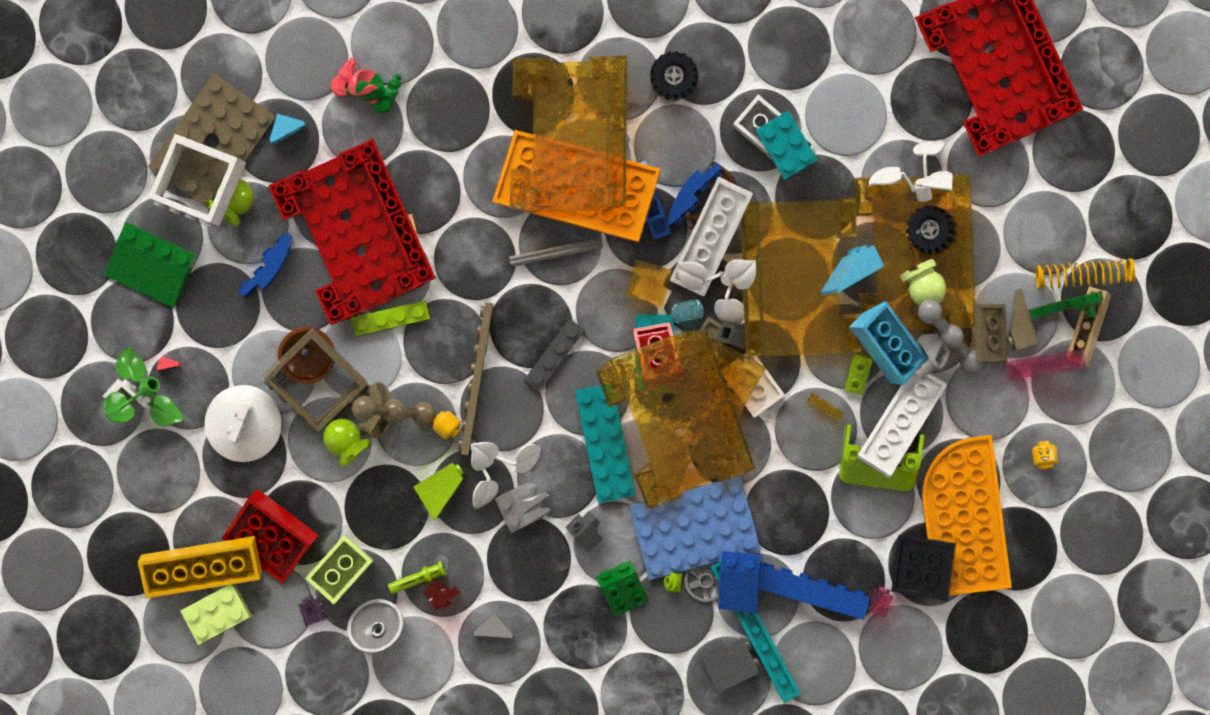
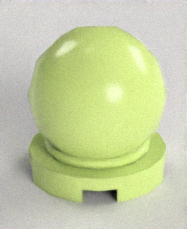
M934 259L917 265L918 270L915 269L911 272L908 270L900 275L903 283H909L908 291L910 298L916 305H920L927 299H933L941 303L945 297L947 290L945 280L939 273L934 271V268L937 266Z

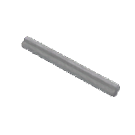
M601 238L510 256L509 261L510 265L514 267L600 249L603 247Z

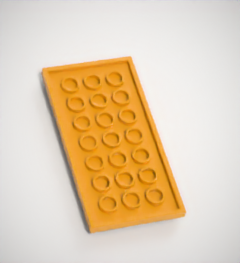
M515 130L492 202L497 205L639 243L661 169Z

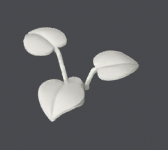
M925 141L914 147L913 152L915 155H923L924 178L918 179L915 185L911 183L904 172H900L899 167H886L873 174L869 181V187L872 185L894 184L903 177L911 187V191H916L919 202H926L932 199L931 188L952 191L953 175L951 172L939 171L927 176L926 158L928 155L935 156L941 153L945 146L944 141Z
M732 260L727 263L724 272L720 271L709 278H705L707 270L701 264L695 262H681L677 264L676 271L679 279L690 290H700L703 288L704 282L721 277V282L728 286L725 300L719 299L716 301L714 306L715 313L720 321L739 327L745 317V308L740 301L729 299V294L734 285L738 289H748L753 284L756 277V260Z
M479 442L471 444V465L477 471L482 470L486 476V481L479 482L474 490L473 507L476 509L485 506L497 495L498 483L491 481L485 469L493 464L494 459L516 466L518 473H525L537 463L541 451L540 446L535 444L523 446L516 454V461L513 462L497 456L499 449L494 443Z

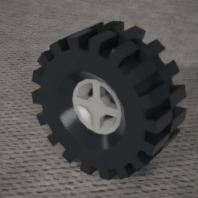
M669 51L664 55H660L654 61L650 72V82L653 90L661 98L664 97L668 101L669 99L673 101L682 100L695 89L698 80L697 66L693 63L691 57L686 56L687 54H681L679 51L673 53Z
M934 205L922 206V209H916V213L910 215L911 220H907L909 227L906 229V233L909 234L907 239L911 241L912 247L926 254L934 255L945 252L944 250L951 247L950 244L956 240L953 239L954 235H957V231H955L957 223L953 221L955 218L949 214V211Z

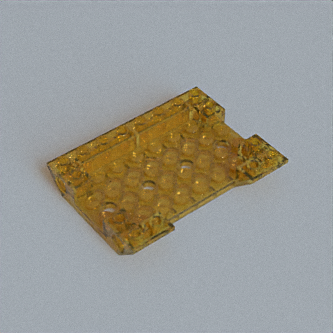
M627 55L589 56V61L553 62L551 57L513 58L512 95L534 101L532 172L530 169H511V208L530 212L609 211L626 205ZM571 77L578 79L577 83L573 86L567 84L568 79ZM569 114H576L577 119L574 122H568L567 116ZM570 150L576 152V156L573 159L566 158V154ZM570 187L576 189L573 196L565 194L566 190Z
M952 174V191L931 188L933 197L926 202H919L917 196L914 202L907 201L906 194L912 191L904 178H901L900 181L894 184L872 185L870 187L869 181L871 177L854 178L856 217L873 218L874 246L884 264V267L876 271V292L859 293L860 315L883 302H887L908 331L938 330L933 324L925 323L919 316L914 317L911 314V308L913 306L919 307V305H916L910 298L908 291L909 283H903L900 278L901 274L911 268L918 269L917 265L934 259L937 265L934 271L942 276L947 287L945 297L940 303L942 317L949 325H956L960 329L975 328L974 304L976 303L970 174ZM911 177L909 180L915 185L918 179L924 177ZM934 205L949 211V214L955 218L953 221L957 223V227H955L957 235H954L953 239L956 240L950 244L951 247L944 250L945 252L934 255L926 254L912 247L911 241L907 239L906 229L909 227L907 220H911L910 215L912 213L915 214L916 209H922V206Z
M706 330L678 333L614 357L596 370L609 407L626 400L628 401L650 462L634 474L647 510L683 496L682 490L711 479L718 478L719 482L756 469ZM653 359L660 360V365L656 368L650 366V362ZM667 393L673 395L670 402L662 400L663 396ZM678 428L685 429V433L682 436H676L675 431ZM690 462L698 464L694 470H689L687 466Z

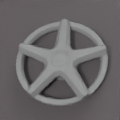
M700 567L693 568L698 579L689 584L688 575L691 569L686 571L684 584L691 597L701 602H711L719 598V594L709 598L710 587H719L718 581L713 578L714 573L711 568L707 572H704ZM702 587L704 599L694 595L690 589Z

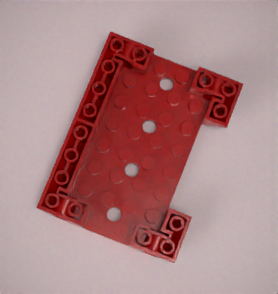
M956 0L915 17L930 53L946 48L977 116L962 123L978 157L998 150L1084 110L1033 0ZM969 10H976L978 17L970 19L968 17ZM985 44L993 46L994 52L992 54L984 52ZM1003 78L1008 79L1010 82L1009 88H1002L999 84L1000 80ZM1017 113L1025 115L1026 120L1024 123L1016 121L1015 116Z
M374 139L339 153L338 157L312 169L299 171L268 185L283 221L301 215L304 216L332 278L333 283L315 290L330 326L356 317L436 279ZM329 176L334 177L336 180L332 187H328L325 184V180ZM349 211L351 219L346 222L342 221L340 217L342 212ZM365 246L367 249L366 254L358 256L356 254L357 247ZM375 280L382 282V288L379 291L372 289V283Z

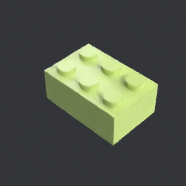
M344 535L305 579L330 602L336 604L375 560L347 535Z
M236 584L227 585L181 610L198 645L252 617Z

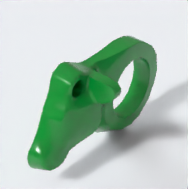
M1097 291L1028 310L1031 318L1057 313L1070 308H1074L1079 312L1085 311L1089 318L1096 317L1095 306L1102 303L1103 295L1102 291Z

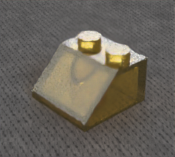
M635 259L626 298L663 308L672 270Z

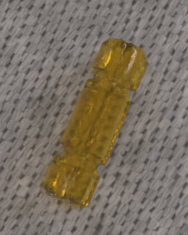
M813 393L807 400L808 403L813 406L816 405V408L827 415H831L835 420H839L843 415L841 410L835 409L833 405L822 398L820 400Z

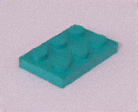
M789 110L755 130L784 180L818 161Z

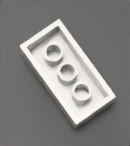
M757 95L733 123L732 127L772 159L755 130L780 116L781 113L761 96ZM802 132L813 150L817 144Z

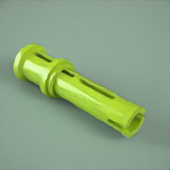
M440 560L438 564L423 567L420 572L388 583L391 594L394 595L397 592L423 582L431 583L436 578L446 577L447 573Z

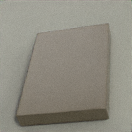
M974 304L976 362H1007L1005 305Z

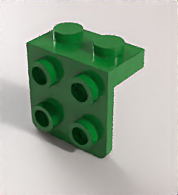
M631 560L623 562L617 567L596 576L615 616L623 614L649 600Z

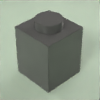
M723 322L717 341L745 350L751 331Z

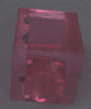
M879 587V589L874 588L867 610L885 617L893 598L889 594L890 590Z

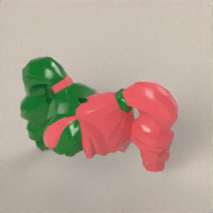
M350 58L348 62H345L338 71L339 75L331 82L333 93L340 97L347 95L359 96L369 101L377 113L390 111L394 99L399 94L398 89L402 85L400 81L402 79L401 75L393 76L388 86L384 88L383 79L379 74L371 70H358L353 75L352 73L356 65L355 59ZM381 96L382 100L378 103L377 99Z

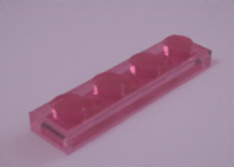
M1083 349L1007 361L1010 380L1086 368Z

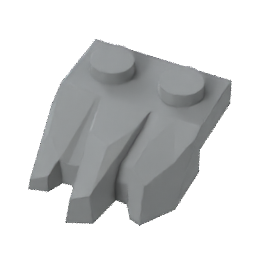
M528 482L495 498L511 533L543 518L551 511L548 507H543L542 505L550 495L546 492L537 494V484Z

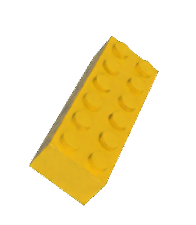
M255 536L143 554L138 561L146 598L260 580L262 574Z

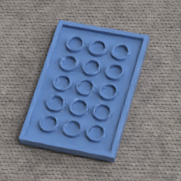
M741 476L629 506L649 580L670 575L671 572L677 573L721 561L722 551L752 553L761 550Z

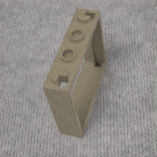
M313 327L263 375L266 380L264 383L271 391L275 389L279 393L277 395L284 404L288 402L292 406L291 410L298 417L300 415L306 419L304 423L312 430L315 428L318 432L368 385L366 379ZM311 339L355 381L317 420L273 378Z

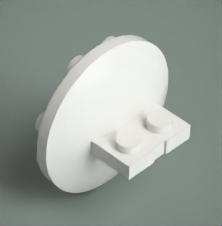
M248 385L233 386L219 393L209 405L205 416V431L212 447L223 457L237 462L254 461L268 454L278 442L282 430L281 413L274 399L265 391Z

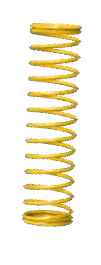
M1132 258L1127 259L1126 264L1122 259H1120L1118 264L1115 260H1112L1111 265L1107 260L1103 265L1098 261L1096 267L1092 261L1088 266L1083 262L1081 268L1077 262L1073 267L1068 263L1066 269L1061 263L1058 269L1053 264L1051 271L1048 265H1045L1043 270L1040 265H1037L1035 271L1036 285L1039 290L1045 289L1044 275L1047 266L1050 275V287L1052 289L1053 266H1055L1058 288H1060L1059 274L1062 265L1065 273V286L1067 288L1068 265H1070L1073 287H1075L1074 272L1077 264L1080 272V285L1082 287V267L1085 264L1088 286H1090L1089 270L1091 263L1095 271L1096 286L1098 285V263H1100L1102 268L1103 285H1105L1104 268L1106 262L1110 269L1111 285L1113 284V262H1115L1117 267L1118 284H1120L1119 267L1121 261L1125 268V282L1128 283L1129 280L1130 283H1134L1135 264Z

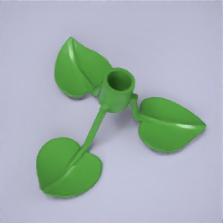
M132 346L125 349L116 361V372L123 380L131 379L133 383H142L139 386V392L128 401L125 395L120 392L110 393L104 401V414L115 423H125L135 413L130 403L141 395L145 397L152 395L150 404L153 407L150 409V416L156 424L170 426L184 420L177 406L168 397L163 395L156 396L160 388V383L156 378L145 377L142 379L146 374V367Z

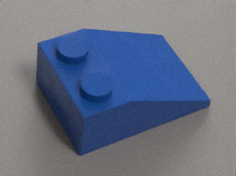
M722 551L718 609L757 613L763 555Z

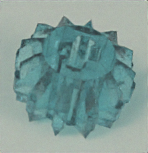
M698 299L673 304L671 307L672 318L677 324L701 319L704 316L703 306Z

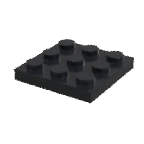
M899 534L891 592L948 601L956 543Z

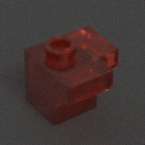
M440 579L423 591L435 610H438L440 607L442 610L452 604L450 600L461 592L457 586L452 588L446 587Z

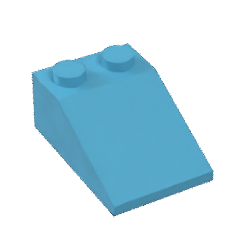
M863 245L859 248L857 246L847 251L848 255L841 259L821 291L822 296L839 293L884 267L875 246L867 247Z

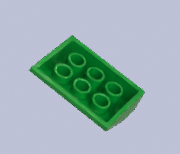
M126 222L117 239L105 276L174 308L199 256Z

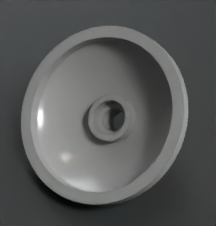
M383 599L370 600L360 605L351 615L347 626L348 637L353 646L361 652L368 654L384 652L394 646L400 639L404 629L403 615L399 608L390 601Z

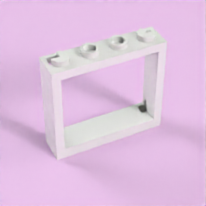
M175 134L148 198L154 200V205L161 208L169 206V211L176 214L186 213L185 217L196 221V218L201 219L200 223L210 227L211 224L220 226L246 162ZM184 147L229 164L208 215L163 198Z

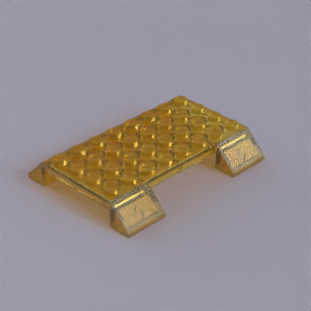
M856 198L832 201L748 203L741 218L742 260H756V277L748 289H743L746 356H791L862 352L861 342L850 329V326L860 316V313L840 314L839 293L823 296L821 294L823 287L838 265L837 239L857 237Z

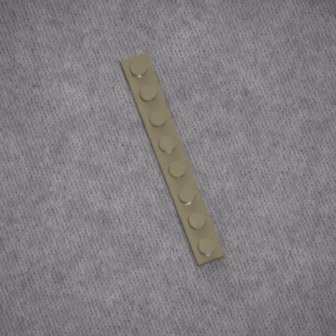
M485 302V306H481L480 317L483 320L482 325H478L476 336L480 338L479 344H475L473 353L477 357L476 363L471 365L470 374H473V381L469 382L467 393H470V400L465 402L464 412H467V418L462 421L461 431H464L463 439H459L458 450H461L462 455L470 454L493 313V303Z

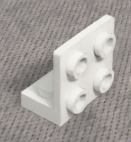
M117 379L103 397L106 398L112 392H120L126 395L124 391H127L133 397L137 394L135 391L137 387L129 380ZM141 395L136 399L143 407L149 409L152 407L149 403L151 400L148 397Z

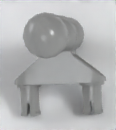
M933 299L923 301L918 308L919 318L925 323L933 324L940 334H923L917 338V344L923 352H926L929 358H927L928 360L923 365L915 369L916 374L923 380L934 370L943 368L951 353L949 349H955L960 355V365L964 371L974 374L979 372L983 368L984 362H976V350H970L963 342L962 330L958 326L949 325L942 317L940 303Z

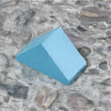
M277 114L270 141L275 145L307 126L304 121Z

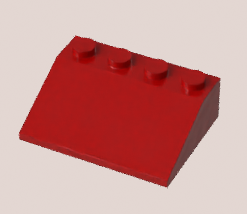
M257 489L247 499L222 539L228 541L255 536L261 568L283 584L319 535Z

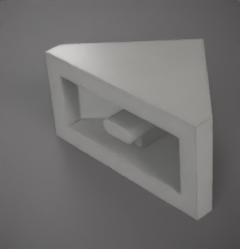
M495 613L474 631V636L513 638V632Z

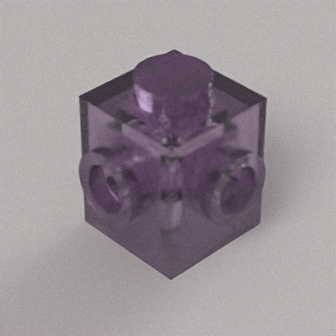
M312 595L302 599L303 603L298 604L305 626L326 619L324 615L326 608L323 600L320 601L319 597L314 599Z

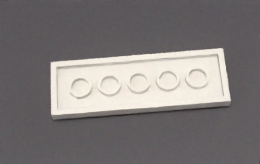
M718 177L677 264L681 262H695L706 268L707 276L705 278L714 276L753 193ZM675 268L670 281L685 287L680 281ZM711 281L704 282L702 289L691 291L704 297Z
M915 373L905 385L900 386L857 455V458L890 478L947 384L931 374H928L921 380Z

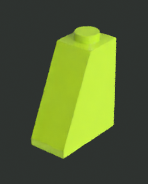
M452 462L414 486L415 491L433 520L439 517L463 481L462 475L464 472L459 464L455 466Z

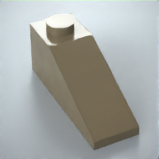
M1022 289L1016 290L1014 294L1008 332L1009 337H1007L1009 347L1013 348L1014 351L1039 344Z

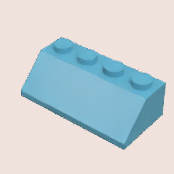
M883 302L862 313L850 326V329L891 384L905 385L916 373L915 369L928 360V357L887 302Z

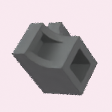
M590 511L583 517L578 514L565 527L589 552L603 539L598 533V526L601 522Z

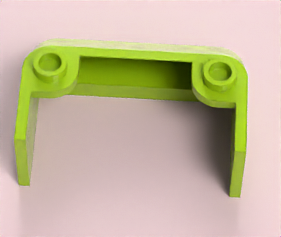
M845 425L839 466V478L841 481L849 484L899 491H910L914 488L921 464L924 435H917L915 453L905 454L901 459L900 467L897 466L891 477L888 478L857 458L861 448L857 445L849 444L851 425Z

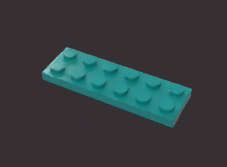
M608 383L575 390L598 503L635 496L613 384Z

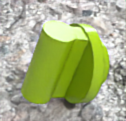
M671 572L670 575H666L664 586L667 591L681 592L683 573Z

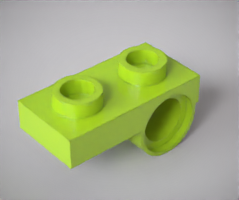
M853 353L844 388L845 391L863 395L873 361L872 357Z

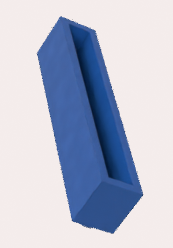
M763 562L760 579L761 590L864 620L870 597L866 596L867 592L857 589L855 593L847 591V586L837 584L836 587L829 585L830 581L820 578L818 582L810 580V575L800 573V576L792 574L793 570L783 567L781 571L773 569V564Z

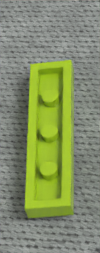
M425 300L352 317L351 320L355 337L430 320V315Z

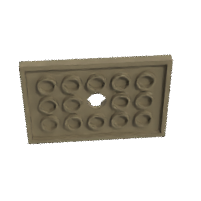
M213 73L148 167L159 173L175 134L205 145L206 137L214 134L218 136L220 141L218 147L215 148L216 150L246 162L275 121L276 116ZM184 147L169 182L205 206L209 199L215 200L216 192L223 181L229 164Z

